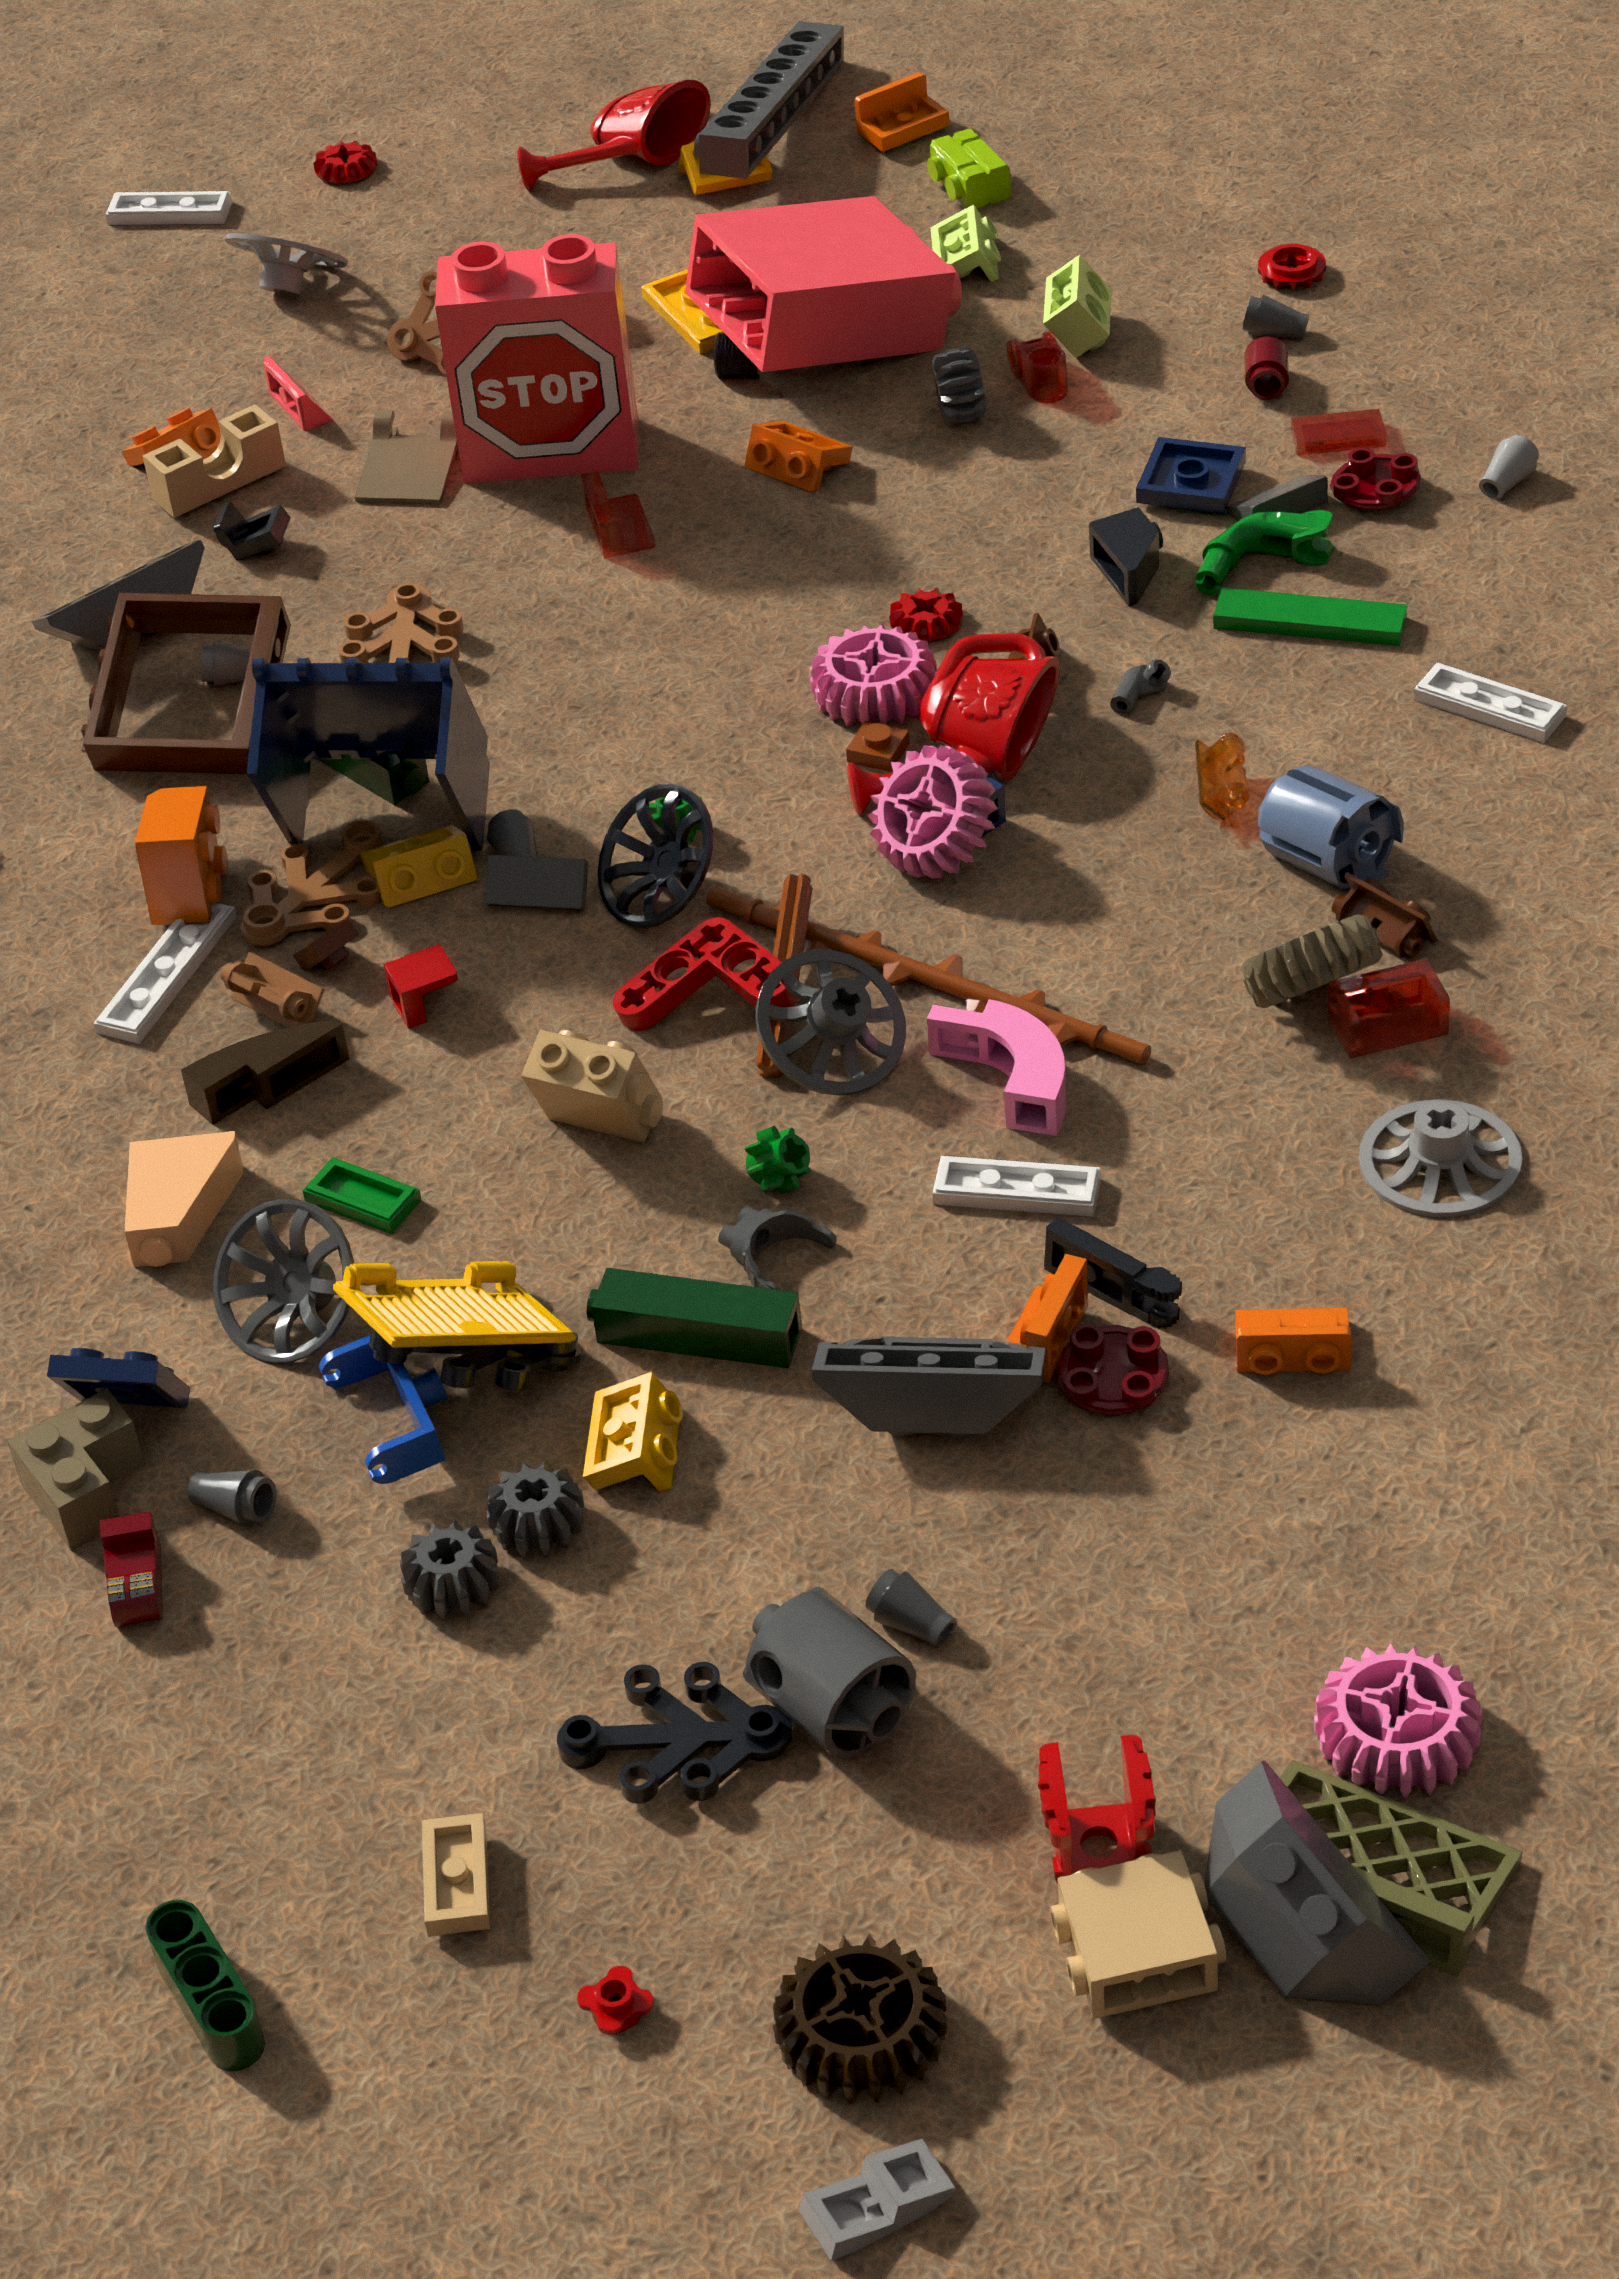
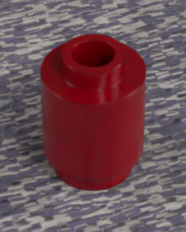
M1260 337L1253 340L1246 347L1244 353L1246 386L1259 399L1271 400L1277 398L1289 383L1287 347L1282 341L1274 337Z

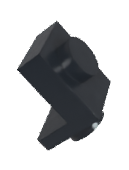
M228 502L222 505L213 530L220 544L227 548L236 560H245L261 552L269 554L280 547L284 541L283 536L291 517L281 505H278L249 519H245L232 502Z

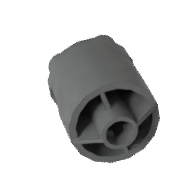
M819 1586L810 1589L808 1592L800 1593L781 1606L770 1604L758 1613L752 1625L756 1636L746 1658L743 1678L830 1755L841 1759L860 1756L879 1741L890 1737L897 1730L909 1708L916 1689V1671L908 1658L824 1588Z

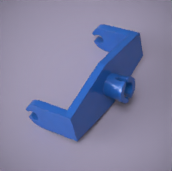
M369 1335L330 1351L322 1358L319 1368L323 1374L325 1384L332 1388H341L388 1370L416 1428L414 1431L376 1446L366 1456L364 1462L369 1470L368 1473L372 1481L379 1484H388L445 1461L437 1433L425 1408L448 1399L434 1366L423 1373L410 1377L403 1363L389 1364L378 1361L373 1357L374 1350L369 1346ZM337 1369L335 1373L326 1375L329 1370ZM383 1464L381 1468L372 1470L376 1465Z

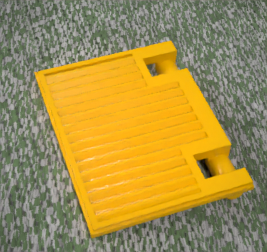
M509 1261L471 1262L465 1267L463 1279L396 1280V1268L389 1263L350 1264V1266L345 1268L343 1281H336V1284H333V1290L393 1348L571 1343V1341L576 1340V1335L515 1281L516 1267ZM496 1283L495 1289L499 1293H488L481 1287V1284ZM376 1285V1292L380 1295H366L360 1287Z

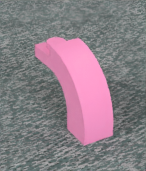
M989 999L983 1013L933 1005L927 1017L930 1055L983 1063L1001 1070L1009 1077L1004 1090L1006 1128L1058 1136L1067 1106L1064 1054L1053 1032L1042 1021L1027 1011L1000 1001Z

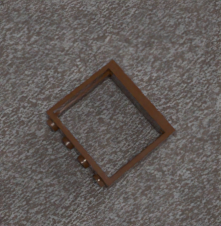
M119 593L114 616L108 617L107 620L109 637L106 649H101L98 657L100 673L97 686L91 688L89 694L91 712L88 724L83 725L81 728L84 737L82 751L87 753L93 769L106 771L247 774L256 680L252 673V662L254 658H265L267 663H283L291 623L281 596ZM141 632L254 635L231 740L117 737Z

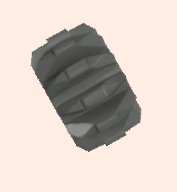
M954 348L945 350V353L935 355L932 361V371L942 417L949 424L959 422L964 424L973 422V419L984 417L986 412L985 391L976 354L970 348Z
M547 1460L539 1468L531 1469L523 1461L520 1472L515 1474L502 1471L500 1484L489 1487V1495L487 1497L488 1511L486 1512L489 1529H492L493 1535L497 1536V1540L501 1543L503 1550L516 1547L524 1559L533 1548H539L548 1557L551 1544L555 1543L556 1545L569 1548L571 1534L582 1532V1508L585 1506L583 1493L579 1489L578 1483L573 1482V1478L570 1476L567 1468L554 1471Z
M455 1520L448 1529L440 1530L432 1523L428 1536L412 1535L410 1549L401 1552L400 1568L403 1576L401 1577L404 1594L408 1596L409 1601H415V1605L419 1608L422 1615L436 1609V1613L444 1621L451 1612V1609L459 1608V1611L468 1618L470 1603L488 1606L489 1591L498 1588L500 1576L497 1566L496 1548L492 1545L491 1539H484V1535L480 1532L478 1526L463 1530L457 1520Z

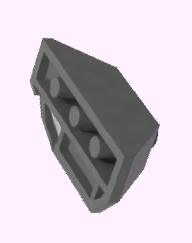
M201 540L186 543L33 620L32 623L38 631L90 650L99 651L106 649L109 637L107 620L108 617L114 616L119 593L191 594L205 547Z
M873 1337L852 1339L841 1344L832 1341L819 1342L812 1368V1380L870 1431L888 1432L895 1436H910L915 1433H944L950 1437L964 1438L973 1434H986L1041 1387L1046 1348L1038 1346L1026 1348L1019 1343L995 1339Z
M1261 1761L1216 1802L1204 1884L1208 1902L1285 1997L1382 2005L1431 1963L1425 1953L1266 1761Z

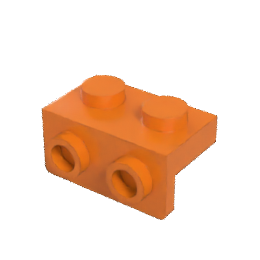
M921 72L866 92L855 98L857 133L882 152L950 126L949 111L927 95L926 76Z
M190 407L182 409L166 418L169 423L167 427L157 431L156 427L152 426L134 435L132 439L135 444L121 451L128 465L143 464V455L180 438L201 455L203 460L211 456L217 449L221 438L219 423L212 408L192 413Z

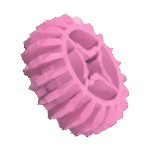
M883 624L877 629H868L863 625L862 630L856 632L845 629L843 637L831 636L828 645L819 646L818 655L812 658V666L810 668L811 692L814 693V700L819 704L820 711L828 712L830 719L833 721L843 718L846 727L856 721H861L862 724L864 721L886 725L887 720L891 719L903 724L906 714L912 716L919 715L922 698L937 672V663L933 652L928 647L927 641L918 640L916 632L903 634L901 626L887 630Z
M924 745L920 753L907 751L905 764L891 762L892 776L890 778L880 777L879 779L884 788L881 794L871 796L874 802L878 804V809L867 816L877 825L870 833L874 840L880 843L877 851L884 858L889 859L892 867L902 872L907 871V874L916 878L928 876L932 879H941L945 871L950 874H959L960 860L965 863L974 862L972 850L975 846L987 847L981 837L984 830L995 828L987 817L998 809L994 801L989 799L996 789L990 782L986 781L988 773L985 772V769L976 764L970 755L964 752L959 753L950 746L944 747L941 745L939 748Z
M1391 1643L1385 1654L1377 1655L1366 1647L1361 1656V1662L1345 1657L1343 1664L1340 1666V1672L1329 1671L1328 1678L1325 1680V1688L1319 1690V1695L1316 1698L1317 1715L1314 1716V1731L1317 1734V1740H1320V1750L1323 1753V1759L1333 1760L1332 1766L1337 1777L1352 1773V1782L1360 1787L1365 1786L1369 1781L1374 1782L1375 1790L1380 1795H1383L1388 1790V1786L1399 1787L1400 1793L1406 1800L1411 1793L1412 1786L1419 1785L1424 1792L1431 1796L1436 1787V1779L1452 1786L1454 1779L1457 1777V1770L1468 1771L1469 1764L1473 1760V1753L1477 1752V1747L1481 1743L1482 1708H1480V1702L1476 1700L1473 1682L1463 1681L1459 1665L1444 1668V1662L1439 1652L1427 1659L1421 1657L1416 1645L1408 1654L1397 1653Z

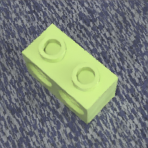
M1078 255L1046 278L1043 324L1075 358L1088 350L1094 351L1098 349L1110 335L1112 289L1081 255Z

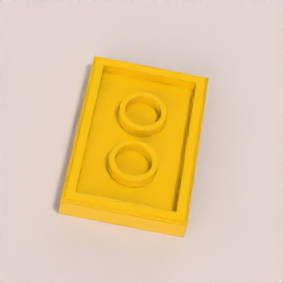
M688 269L641 286L642 297L699 354L714 350L715 337L719 332L723 331L685 293Z

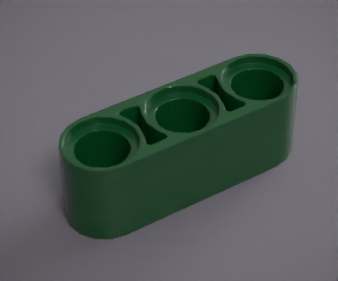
M171 1900L162 1903L148 1916L145 1926L162 1978L210 2060L218 2068L226 2071H240L249 2068L259 2060L265 2047V2039L252 1997L199 1909L193 1903L184 1900Z

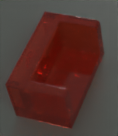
M1427 958L1328 983V1020L1350 1059L1449 1034L1450 998Z

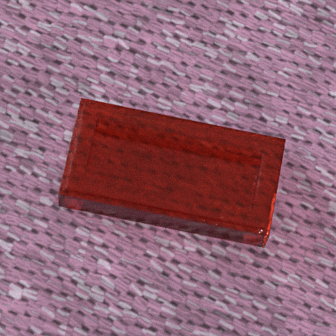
M1379 409L1291 418V433L1297 456L1350 451L1357 448L1386 447V430Z

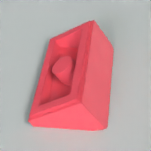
M270 356L263 358L269 394L302 430L307 431L333 420L299 382Z

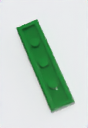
M1222 587L1213 614V628L1400 646L1407 620V604Z

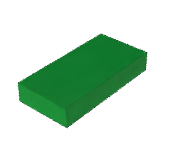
M334 1157L327 1162L302 1190L305 1202L390 1234L394 1233L421 1201L418 1188Z

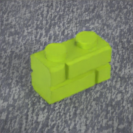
M971 128L954 133L952 138L947 135L932 140L930 144L931 158L927 160L928 172L934 182L940 181L945 186L947 194L952 201L958 200L965 208L975 205L976 209L987 206L988 203L993 204L1010 198V167Z

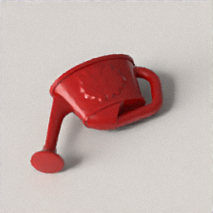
M681 80L675 83L641 88L619 96L603 107L591 124L590 135L597 146L550 157L532 155L525 148L519 147L517 150V160L524 187L527 191H531L536 181L552 170L630 154L643 158L646 162L654 165H667L677 161L680 157L681 147L695 141L697 134L707 125L711 108L710 94L702 82L697 80Z
M995 633L965 637L956 642L947 652L923 696L920 707L921 723L929 734L931 741L943 743L959 753L964 752L970 755L976 764L985 769V772L993 771L996 773L997 778L1008 782L1014 778L1030 754L1046 722L1058 685L1060 674L1059 659L1052 656L1046 657L1045 651L1040 644L1023 634ZM1016 652L1024 655L1027 659H979L977 656L971 655ZM852 762L848 763L847 775L850 796L858 816L864 813L870 801L873 800L871 798L872 795L881 794L884 786L879 778H890L893 772L883 775L879 773L872 774L864 772Z

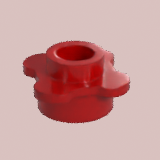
M625 1966L611 1968L606 1977L602 1978L594 1986L586 1985L582 1987L577 1995L579 2007L592 2013L593 2020L598 2026L599 2031L604 2034H616L632 2028L637 2024L642 2015L651 2011L654 2004L651 1992L640 1989L633 1981L631 1969ZM617 1996L621 1998L618 2001L610 2002L612 1997Z

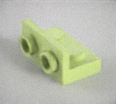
M975 205L930 227L933 251L947 264H951L956 269L960 279L969 275L978 266L982 268L990 282L999 279L997 263L1001 261V256L995 245V240L999 238L998 232L990 217L985 216L982 218Z

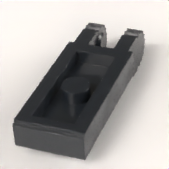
M1057 1217L1046 1226L1044 1270L1055 1274L1065 1254L1087 1259L1088 1293L1129 1315L1137 1317L1147 1324L1152 1323L1153 1327L1157 1326L1158 1329L1161 1327L1166 1329V1327H1172L1173 1324H1177L1180 1316V1307H1178V1303H1174V1300L1179 1299V1296H1181L1182 1281H1180V1277H1176V1274L1172 1275L1171 1271L1163 1267L1147 1268V1264L1060 1217Z

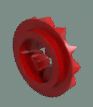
M341 141L339 145H328L325 151L318 152L313 165L315 174L320 179L331 183H348L370 175L377 167L376 152L372 151L370 145H359L357 141L344 144Z
M1284 244L1274 247L1262 254L1258 261V274L1262 275L1263 283H1274L1276 289L1288 286L1294 290L1296 286L1300 285L1310 288L1312 282L1322 280L1323 272L1326 271L1324 255L1318 250L1302 244Z
M918 588L917 593L913 595L903 593L901 594L900 601L891 603L889 623L891 628L894 629L901 626L903 634L916 632L918 640L934 641L945 638L954 633L963 621L962 603L956 602L953 593L941 594L938 588L930 592H924Z

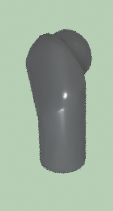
M1155 659L1150 661L1148 665H1140L1128 669L1122 676L1111 699L1110 706L1112 710L1118 713L1130 714L1137 699L1162 691L1167 686V681L1171 677V670L1168 664L1162 660Z

